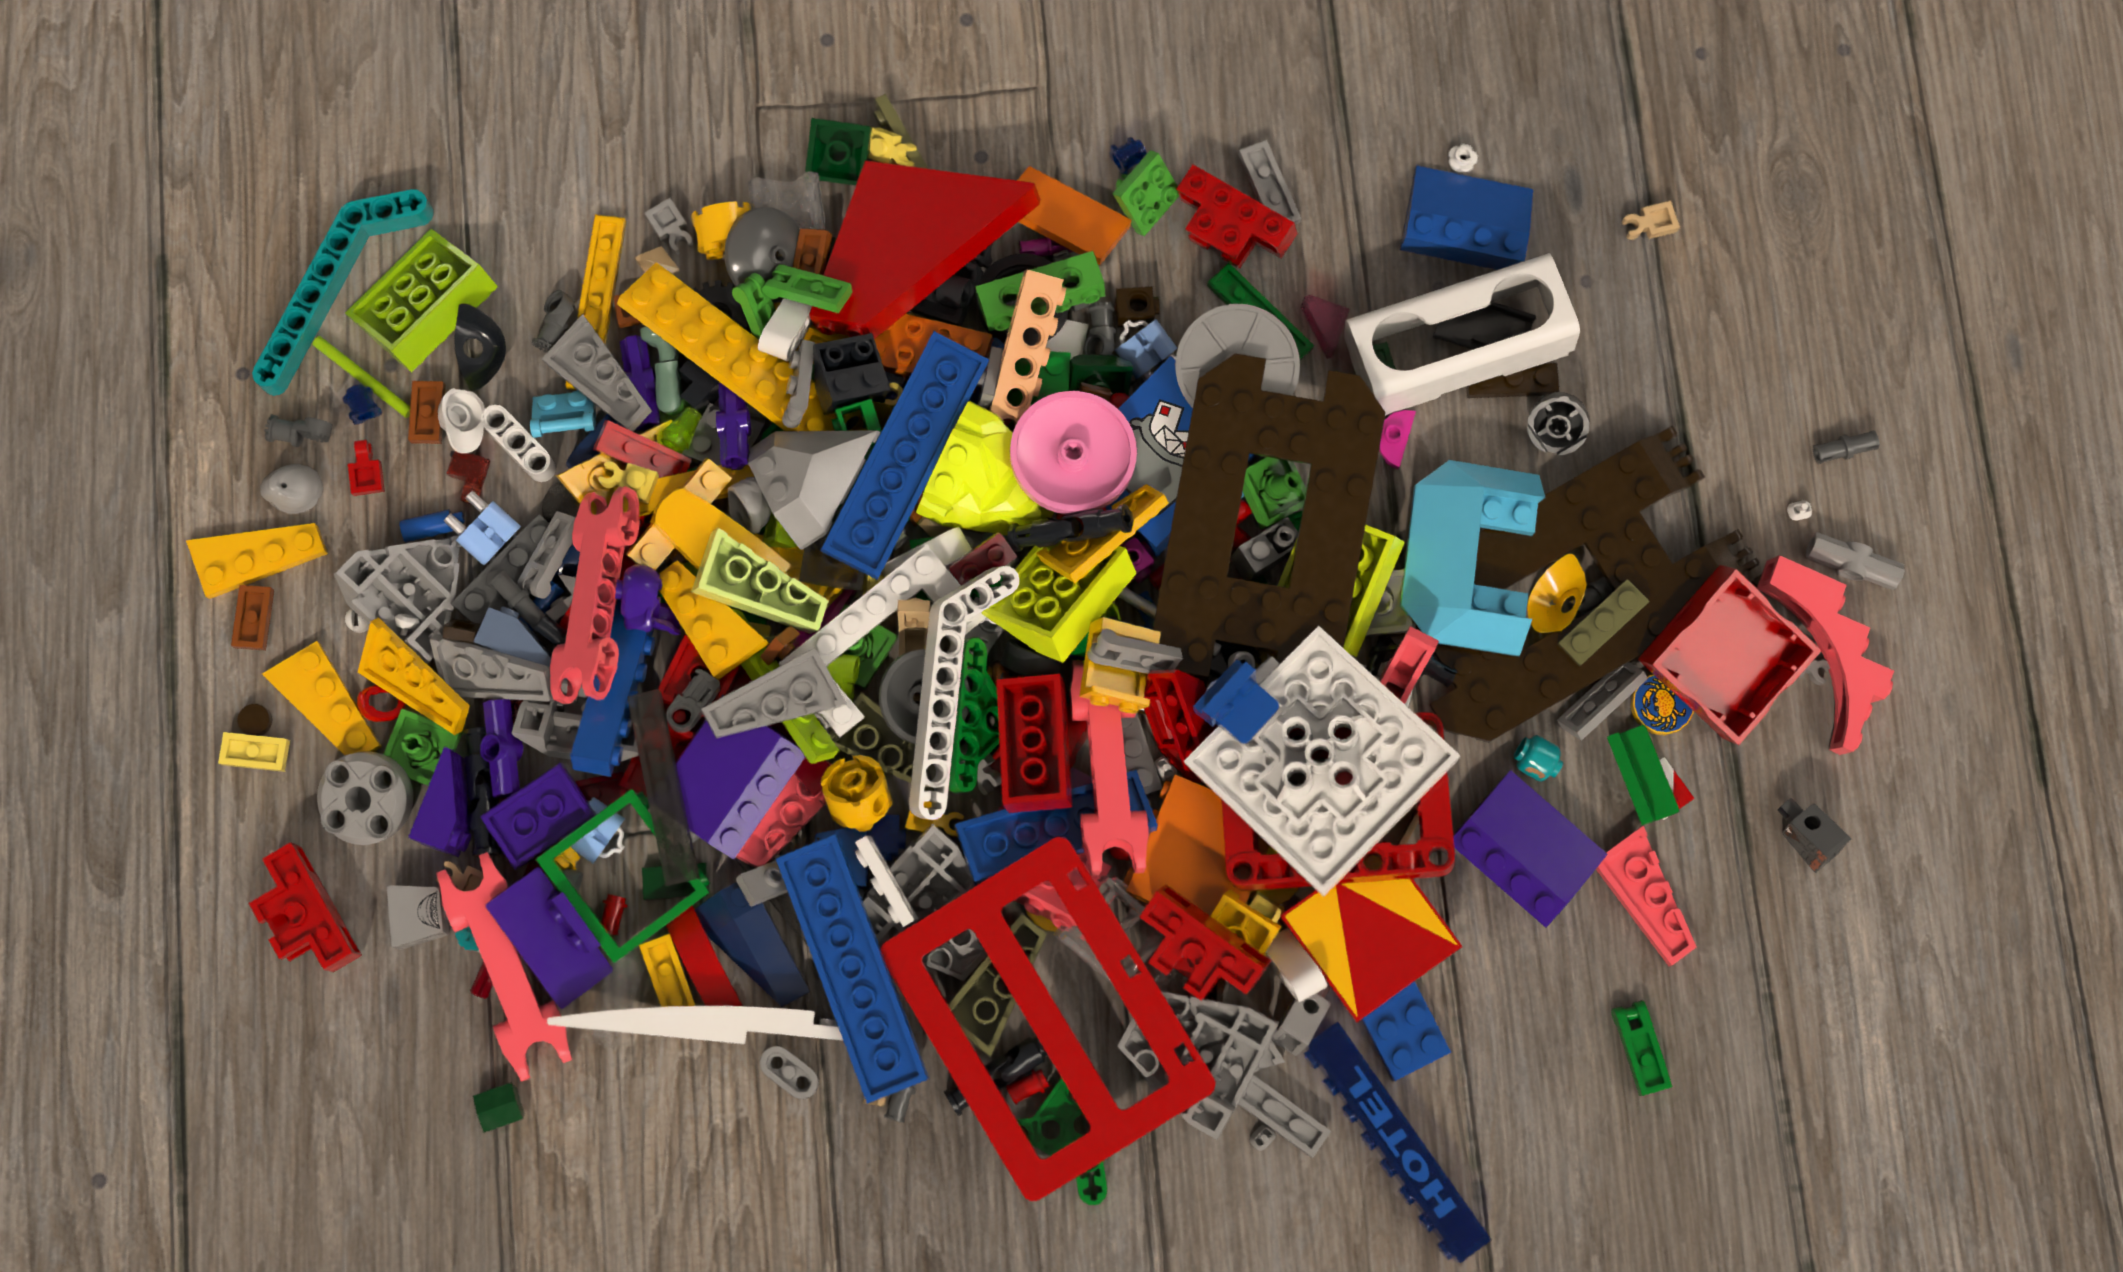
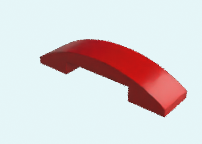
M690 906L666 924V927L705 1006L744 1007L705 932L694 906Z

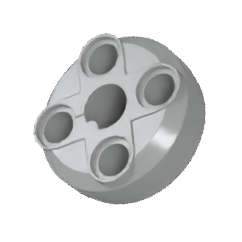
M376 752L352 753L329 763L320 780L317 792L321 824L327 832L334 834L345 842L356 845L375 844L392 837L407 822L413 807V788L407 773L395 760ZM343 766L347 768L349 773L347 781L341 775ZM386 771H388L392 776V783L390 786L386 784L384 780V774ZM338 811H341L345 817L343 825L337 819ZM381 816H384L388 821L387 830H384L380 825Z

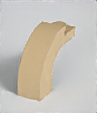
M919 598L898 600L899 657L910 651L926 649L931 609L929 600H921ZM917 692L913 696L914 701H920V695Z

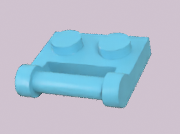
M580 391L533 397L532 419L530 420V430L533 438L543 437L544 433L585 429L586 432L595 431L596 404Z

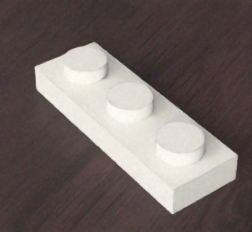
M865 836L856 841L855 843L859 849L855 851V854L864 868L869 866L875 876L871 879V882L880 896L885 894L890 906L887 907V910L896 924L901 922L902 926L905 927L918 920L872 837Z

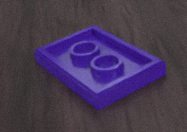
M558 763L480 817L514 870H518L596 816V813L564 764Z

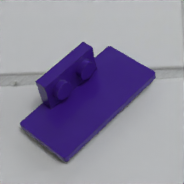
M535 868L486 903L485 907L560 1009H564L613 972V968L598 949L601 944L564 893L556 891L540 868Z

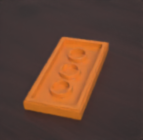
M1031 166L1018 179V181L1035 183L1041 199L1039 206L1021 219L1019 223L1079 255L1093 251L1098 265L1103 263L1131 227V219Z

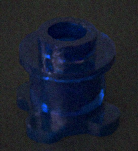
M1129 137L1127 142L1118 148L1115 144L1111 145V151L1109 152L1112 161L1116 164L1121 175L1128 174L1127 170L1140 163L1144 156L1147 155L1143 143L1139 139L1135 141L1132 137Z
M358 384L346 390L347 394L343 396V402L348 404L351 411L348 416L355 425L382 415L381 408L378 407L377 403H374L371 396L373 394L372 388Z

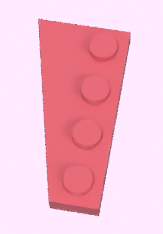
M793 774L736 858L754 868L770 863L826 804L823 792L821 791L815 797H812Z
M1643 825L1606 852L1608 855L1596 868V871L1666 964L1672 966L1697 946L1681 910L1678 909L1671 894L1673 893L1669 882L1664 878L1658 864L1660 862L1655 850L1653 851L1647 839L1648 834Z

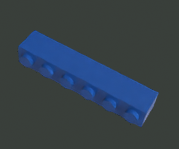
M621 599L617 600L610 636L616 642L619 649L617 670L610 691L603 700L587 698L570 754L573 770L610 777L612 776L614 766H619L621 763L623 747H620L622 738H627L631 728V719H628L631 710H636L639 691L636 690L639 682L643 683L645 681L647 664L644 663L646 656L652 655L655 645V637H652L654 628L650 632L638 629H625L624 617L621 615ZM595 675L593 684L595 690L598 692L600 688V682L598 677Z

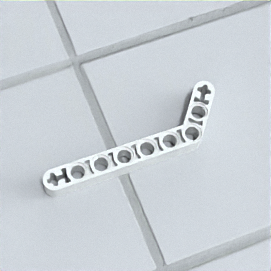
M1010 566L993 567L938 599L931 606L909 799L910 810L916 817L935 820L940 818L946 810L966 621L1012 594L1017 589L1019 576L1015 569ZM1002 575L1004 580L1001 582V586L990 588L989 585L998 582ZM973 588L979 593V601L976 605L970 600V592ZM947 604L953 609V617L950 621L943 614L944 607ZM943 636H946L950 641V648L946 653L940 648V641ZM940 668H943L947 675L946 681L942 685L938 683L936 678ZM937 700L941 701L943 705V712L938 717L933 712V705ZM934 732L940 737L939 745L935 749L931 747L929 741L930 736ZM933 764L936 768V776L933 780L929 781L926 776V770L929 765ZM925 786L934 787V791L924 790ZM924 801H931V808H924Z

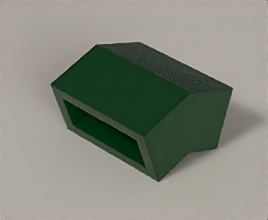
M512 1082L473 1096L476 1113L484 1133L522 1120L525 1112L520 1102L518 1090Z

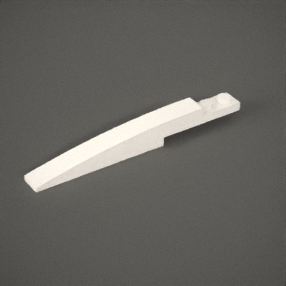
M742 1006L653 1007L552 1017L547 1020V1025L745 1044L747 1031L843 1040L836 1020L820 1018V1024L815 1025L813 1024L815 1011Z

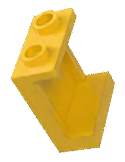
M1102 617L1090 623L1079 697L1090 699V704L1096 706H1109L1111 704L1119 706V711L1138 713V710L1149 707L1150 699L1144 698L1147 673L1094 663L1088 658L1087 652L1092 644L1098 643L1097 637L1104 629L1114 631L1117 636L1157 644L1160 642L1161 632Z

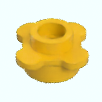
M570 847L554 860L562 870L566 868L576 870V862L580 859V856Z

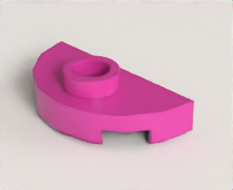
M1398 411L1392 413L1384 420L1379 451L1385 462L1397 470L1402 461L1416 411Z

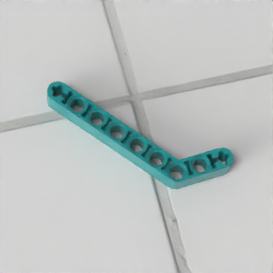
M411 189L351 201L341 207L254 366L252 372L253 379L264 392L276 396L284 393L288 388L369 236L423 226L432 220L434 210L421 191ZM393 210L388 217L381 218L384 211ZM362 216L358 223L351 224L353 218ZM348 242L344 249L337 250L340 243ZM334 268L330 275L323 276L326 269ZM320 294L317 301L308 303L312 295ZM305 320L303 327L294 329L297 322ZM289 346L291 347L290 352L288 354H286L285 356H280V352L283 348Z

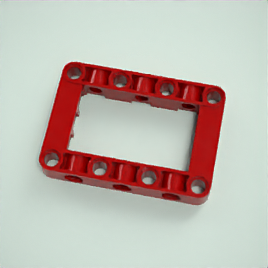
M1430 712L1415 713L1424 723L1434 727L1436 733L1444 740L1443 724L1437 715ZM1340 727L1335 731L1334 736L1344 740L1350 737L1352 731L1347 727ZM1294 728L1289 732L1288 737L1291 740L1298 735L1304 737L1306 732L1301 728ZM1317 750L1311 758L1312 760L1328 759L1329 753L1325 750ZM1447 772L1417 802L1420 840H1417V844L1391 845V842L1376 843L1337 884L1441 877L1452 871L1455 864V848ZM1221 799L1226 872L1231 884L1236 889L1253 891L1312 886L1279 854L1261 855V852H1259L1258 834ZM1435 851H1442L1448 856V860L1442 865H1435L1430 861L1429 857ZM1369 856H1377L1382 860V865L1376 870H1370L1365 867L1364 862ZM1247 865L1252 868L1250 877L1244 880L1236 878L1235 871L1237 868Z

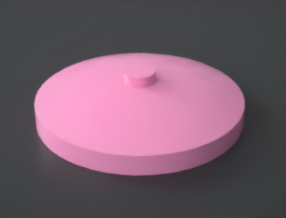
M1080 391L1058 392L1035 402L1023 413L1017 422L1010 445L1011 468L1021 489L1038 505L1061 514L1102 509L1111 504L1128 486L1134 473L1137 458L1135 436L1125 416L1107 400Z

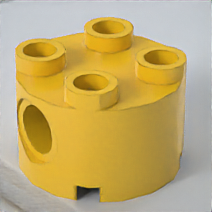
M737 201L717 203L701 208V215H698L696 211L691 214L692 225L697 233V249L701 254H705L706 260H717L724 257L725 243L731 227L741 215L751 210V205L748 202H743V207H738Z
M856 755L853 756L854 760L846 762L845 758L828 767L822 776L821 785L831 818L840 826L851 829L856 828L859 832H866L873 827L874 823L886 815L893 800L880 763L871 757Z

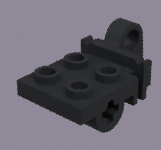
M993 243L913 307L910 312L962 327L976 293L975 286H978L984 273L980 267L988 269L993 261L991 258Z

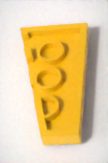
M315 523L186 540L205 597L208 599L238 589L239 585L251 584L328 554L319 527Z

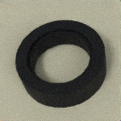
M1020 253L1009 255L989 266L982 275L978 286L1024 272L1027 269L1031 270L1048 265L1051 262L1034 254ZM976 292V300H977V306H978V311H979L980 320H981V323H982L983 327H984L985 330L988 332V329H987V326H986V323H985V320H984V317H983V314H982V311H981V308H980V305H979V302H978L977 292ZM1069 309L1061 313L1055 312L1054 317L1058 318V324L1054 336L1063 327ZM1009 328L1002 331L993 330L988 332V334H992L993 338H998L1005 345ZM1027 328L1023 333L1024 342L1029 346L1037 343L1039 338L1037 331L1033 328ZM1049 335L1048 340L1052 339L1054 336Z

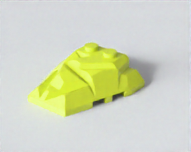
M968 401L924 489L916 513L945 527H960L961 529L989 533L1000 532L1002 535H1007L1009 525L1017 523L1020 526L1032 524L1036 519L1052 518L1054 514L1053 511L1038 505L1029 498L1017 483L1010 462V445L1013 432L997 414Z

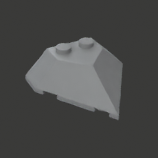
M775 431L750 448L748 464L773 515L799 549H805L828 534L833 525L831 520L839 504H844L866 461L864 457L871 443L876 442L881 433L880 431Z
M459 535L440 540L432 539L388 546L371 551H357L334 573L344 599L352 610L368 625H370V621L380 618L425 663H429L434 657L430 638L435 634L443 635L444 625L450 621L451 612L454 610L451 603L455 600L460 565L458 557L461 545L456 541ZM398 614L412 615L419 619L420 624L414 630L408 629L407 635L403 636L400 635L402 628L396 626L395 616Z

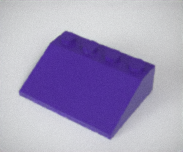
M705 719L649 801L702 840L730 858L735 859L806 756L795 741L770 725L716 739Z
M1511 770L1453 833L1454 848L1545 928L1565 908L1608 855Z

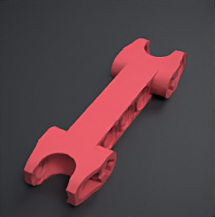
M626 486L619 487L613 493L609 506L606 503L605 497L599 496L595 492L587 493L580 503L574 520L572 542L576 550L580 552L566 641L554 648L550 663L551 694L553 700L563 704H571L577 698L581 684L585 696L595 700H603L610 691L617 670L619 649L616 642L610 638L616 605L617 580H620L625 546L636 542L640 525L637 493ZM623 496L627 498L629 503L626 512H623ZM592 501L597 507L596 515H593L591 512ZM595 675L598 677L600 682V688L598 692L595 690L593 684ZM564 678H567L568 681L566 696L561 690V683Z
M1076 660L1072 663L1069 707L1071 721H1087L1095 813L1081 814L1080 829L1082 848L1086 855L1091 876L1100 875L1102 853L1111 847H1119L1127 851L1132 860L1135 873H1144L1149 836L1147 814L1145 810L1130 811L1121 718H1135L1136 713L1119 711V706L1111 704L1109 706H1096L1090 704V699L1079 697L1084 664L1082 660Z
M486 852L479 855L480 864L483 869V880L480 886L473 891L464 892L459 890L453 883L447 870H442L436 874L442 894V905L453 931L458 932L470 927L507 1018V1020L493 1026L502 1053L511 1063L520 1080L524 1081L530 1078L526 1062V1052L534 1042L545 1041L552 1044L563 1063L572 1060L568 1045L566 1027L547 1025L548 1018L561 1016L558 1006L553 1000L539 1006L517 950L485 907L486 903L509 888L506 879L493 863L489 853Z

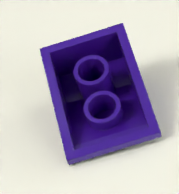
M444 747L408 838L429 848L459 858L461 851L465 852L471 840L465 760L452 749Z

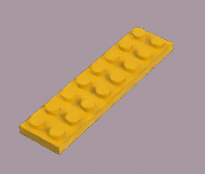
M657 262L619 297L617 305L784 431H834L831 419L836 418L835 413L823 414L815 389V382L812 379L808 407L799 426L796 428L786 427L782 422V417L791 397V394L786 393L788 379L790 375L793 376L794 369L789 368V362L759 351L758 338Z

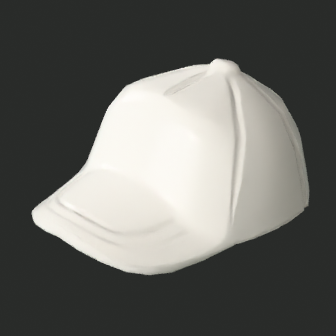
M452 388L443 396L438 408L439 424L446 431L450 445L455 451L461 454L470 453L481 444L484 426L481 423V414L485 408L481 399L474 392Z

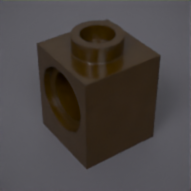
M1152 286L1116 289L1117 328L1124 327L1123 324L1128 320L1131 322L1144 320L1149 324L1154 321L1155 315L1160 314L1159 296L1153 297ZM1139 302L1145 306V309L1143 311H1134L1130 305Z

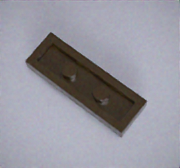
M1544 363L1507 376L1499 375L1466 386L1467 398L1545 396L1553 392H1560L1557 363Z

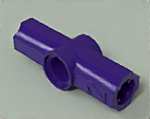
M634 335L620 341V350L626 375L652 410L635 429L646 431L660 424L661 421L655 396L656 375L654 368L651 367L647 342L643 341L641 336Z
M719 383V411H716V427L720 439V462L722 467L731 470H741L745 465H748L749 460L748 436H751L750 413L747 408V402L722 383Z
M490 700L483 702L486 736L481 741L480 753L482 758L489 762L493 798H505L520 790L517 762L523 754V743L512 735L511 700Z

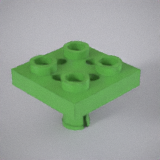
M1152 150L1147 153L1129 175H1121L1124 181L1118 178L1116 183L1117 189L1113 192L1114 198L1126 217L1132 220V227L1136 233L1145 236L1179 197L1177 192L1178 185L1159 153Z
M1264 457L1247 467L1242 492L1260 529H1264L1303 508L1306 487L1293 461Z
M845 604L840 613H842L849 606ZM880 624L843 653L860 657L859 675L855 684L866 690L899 639L898 635ZM867 652V657H870L871 652L873 653V657L871 659H866L864 655Z
M401 709L383 755L392 758L400 764L410 780L429 786L439 758L435 759L438 756V753L435 751H439L440 756L444 747L450 748L455 752L463 732L453 735L429 718ZM426 731H430V732H431V737H430L429 739L426 738V737H424V736H429V733L426 732ZM412 765H413V766H419V767L416 768V769H413V768H412Z

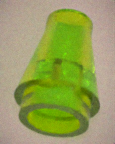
M686 407L684 412L663 430L662 444L680 454L684 450H688L702 415L696 409Z

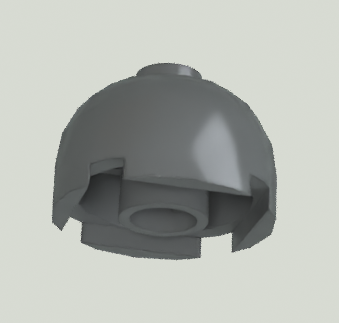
M1553 392L1543 396L1534 404L1528 416L1529 437L1532 443L1545 453L1549 451L1557 453V455H1566L1574 452L1584 444L1589 432L1590 417L1584 403L1576 396L1566 392Z

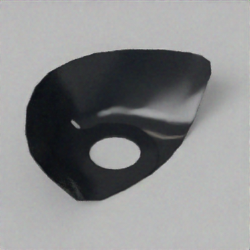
M460 304L455 327V354L469 390L477 391L490 382L503 364L506 354L505 337L500 327L484 312L469 304ZM468 339H477L481 342L483 352L479 357L470 358L464 353L463 345Z

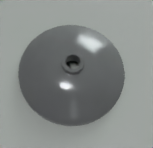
M759 207L745 212L733 224L726 239L724 254L728 274L735 286L744 283L745 279L752 273L759 274L766 283L767 280L773 278L772 273L778 265L793 267L800 228L788 214L776 208ZM778 250V258L776 259L775 253Z
M926 649L907 652L893 661L885 671L879 688V705L886 724L898 737L913 744H916L920 702L918 704L915 703L913 696L917 692L921 698ZM940 668L936 675L937 681L941 685L944 684L947 678L943 668ZM965 678V687L970 692L967 678ZM939 700L933 705V712L937 717L943 712V705ZM964 707L962 710V718L964 721L966 720L969 712V709L967 707ZM936 732L930 736V745L940 742V737Z

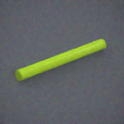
M318 336L314 339L312 345L402 416L405 418L410 416V406L324 338Z

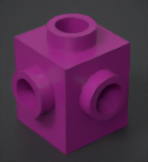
M1134 537L1128 542L1125 540L1120 545L1127 549L1129 556L1133 554L1137 559L1136 562H1132L1136 575L1127 584V587L1135 582L1140 584L1153 573L1151 571L1154 564L1152 549L1146 542L1142 541L1140 543Z

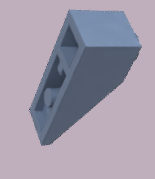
M503 606L500 611L488 608L473 641L474 643L487 649L550 667L551 652L529 626L518 619L519 613Z

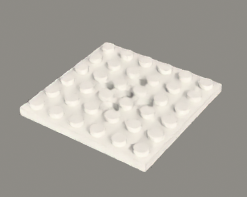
M1318 626L1259 685L1279 703V709L1247 744H1241L1218 726L1184 760V763L1324 897L1460 759V755ZM1340 727H1347L1352 731L1350 737L1344 740L1336 738L1334 733ZM1294 728H1301L1306 733L1301 740L1295 741L1288 737L1289 732ZM1317 750H1325L1329 753L1328 759L1321 763L1313 761L1311 757ZM1340 772H1349L1352 774L1353 779L1346 785H1340L1335 781V777ZM1303 773L1306 776V780L1302 785L1294 786L1289 783V778L1292 774Z

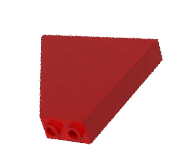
M865 161L823 275L851 283L853 292L839 313L812 306L809 317L820 333L829 336L840 334L854 337L872 333L874 339L877 338L1039 206L1041 199L1035 183Z

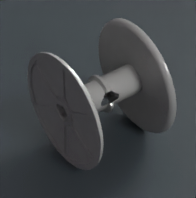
M1247 304L1223 305L1211 309L1198 317L1184 333L1177 349L1175 368L1179 388L1192 408L1198 379L1235 353L1266 359L1261 390L1293 395L1300 374L1299 352L1295 340L1287 327L1270 312Z

